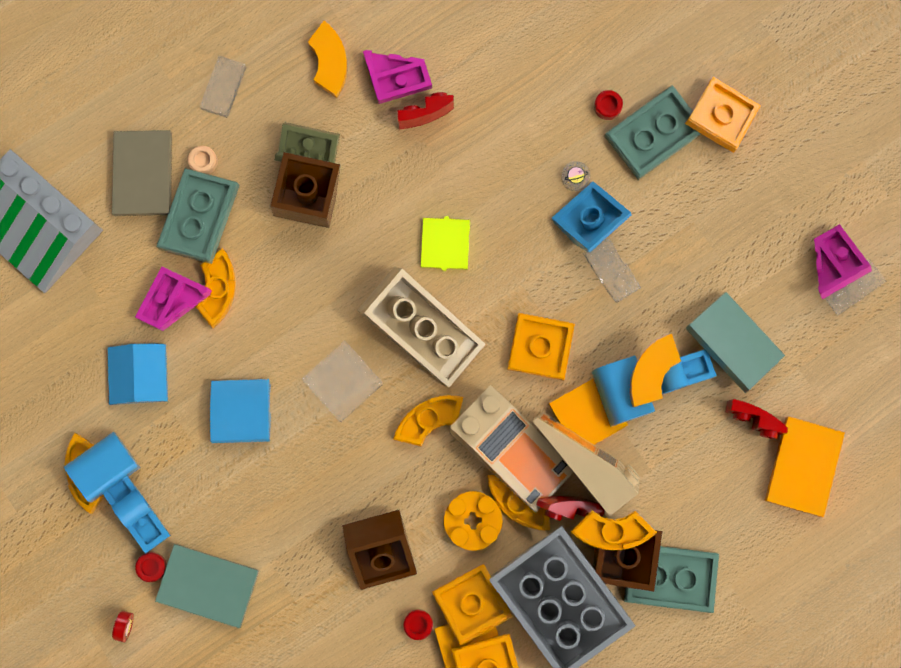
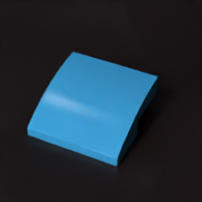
M269 379L211 381V443L270 442L271 384Z

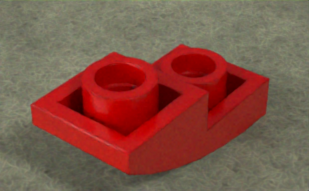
M437 92L431 94V97H425L426 108L410 105L404 107L403 110H397L399 130L421 126L448 114L454 109V96L447 95L445 92Z
M736 399L727 401L725 413L733 414V419L750 422L751 418H753L752 430L760 431L759 436L777 439L778 435L787 434L788 427L769 412L744 401Z
M575 496L546 497L538 499L536 504L546 509L544 515L559 521L562 520L563 516L574 520L575 514L585 517L591 510L601 517L605 513V509L599 503Z

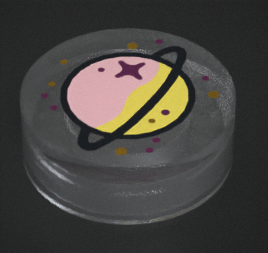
M570 162L564 167L561 180L563 185L571 191L583 190L590 180L589 168L582 162Z

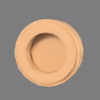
M197 146L189 153L188 164L192 170L209 175L217 168L218 158L210 147Z

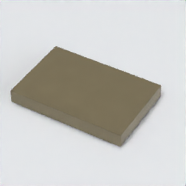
M170 130L114 131L112 214L114 216L168 215L171 208L172 132Z

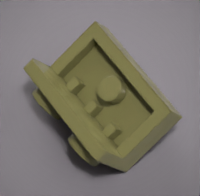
M285 122L282 125L279 151L275 154L274 160L281 162L285 152L335 163L340 134Z

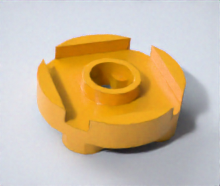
M477 491L465 492L453 499L444 514V528L449 538L457 546L465 550H481L496 541L502 529V513L493 498ZM470 512H475L476 517H481L482 523L477 524V529L471 530L469 524L464 523V519L469 518Z

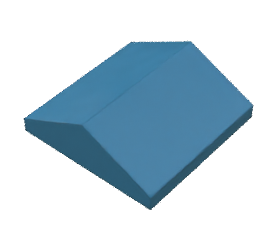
M593 181L552 217V221L575 245L590 253L632 214Z
M128 344L108 347L109 405L168 402L166 344Z

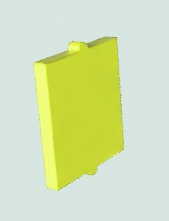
M445 216L444 219L423 218L421 268H440L442 271H447V269L468 270L470 220L449 219L448 216Z

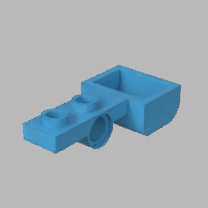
M704 349L680 357L681 362L671 367L664 375L661 386L662 395L716 377L717 375L709 353ZM636 356L604 365L592 371L610 427L655 412L652 402L632 407L630 381L638 361Z
M112 432L65 465L64 469L88 502L92 503L104 495L122 524L130 531L142 550L148 553L171 535L129 478L131 474L141 467L118 435Z

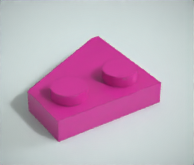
M372 50L363 51L378 104L432 89L431 79L424 59L415 57L403 58L400 55L390 53L389 56L372 53Z
M840 224L814 239L819 282L818 290L822 299L872 271L869 262Z
M161 266L135 318L164 331L207 298L212 290Z

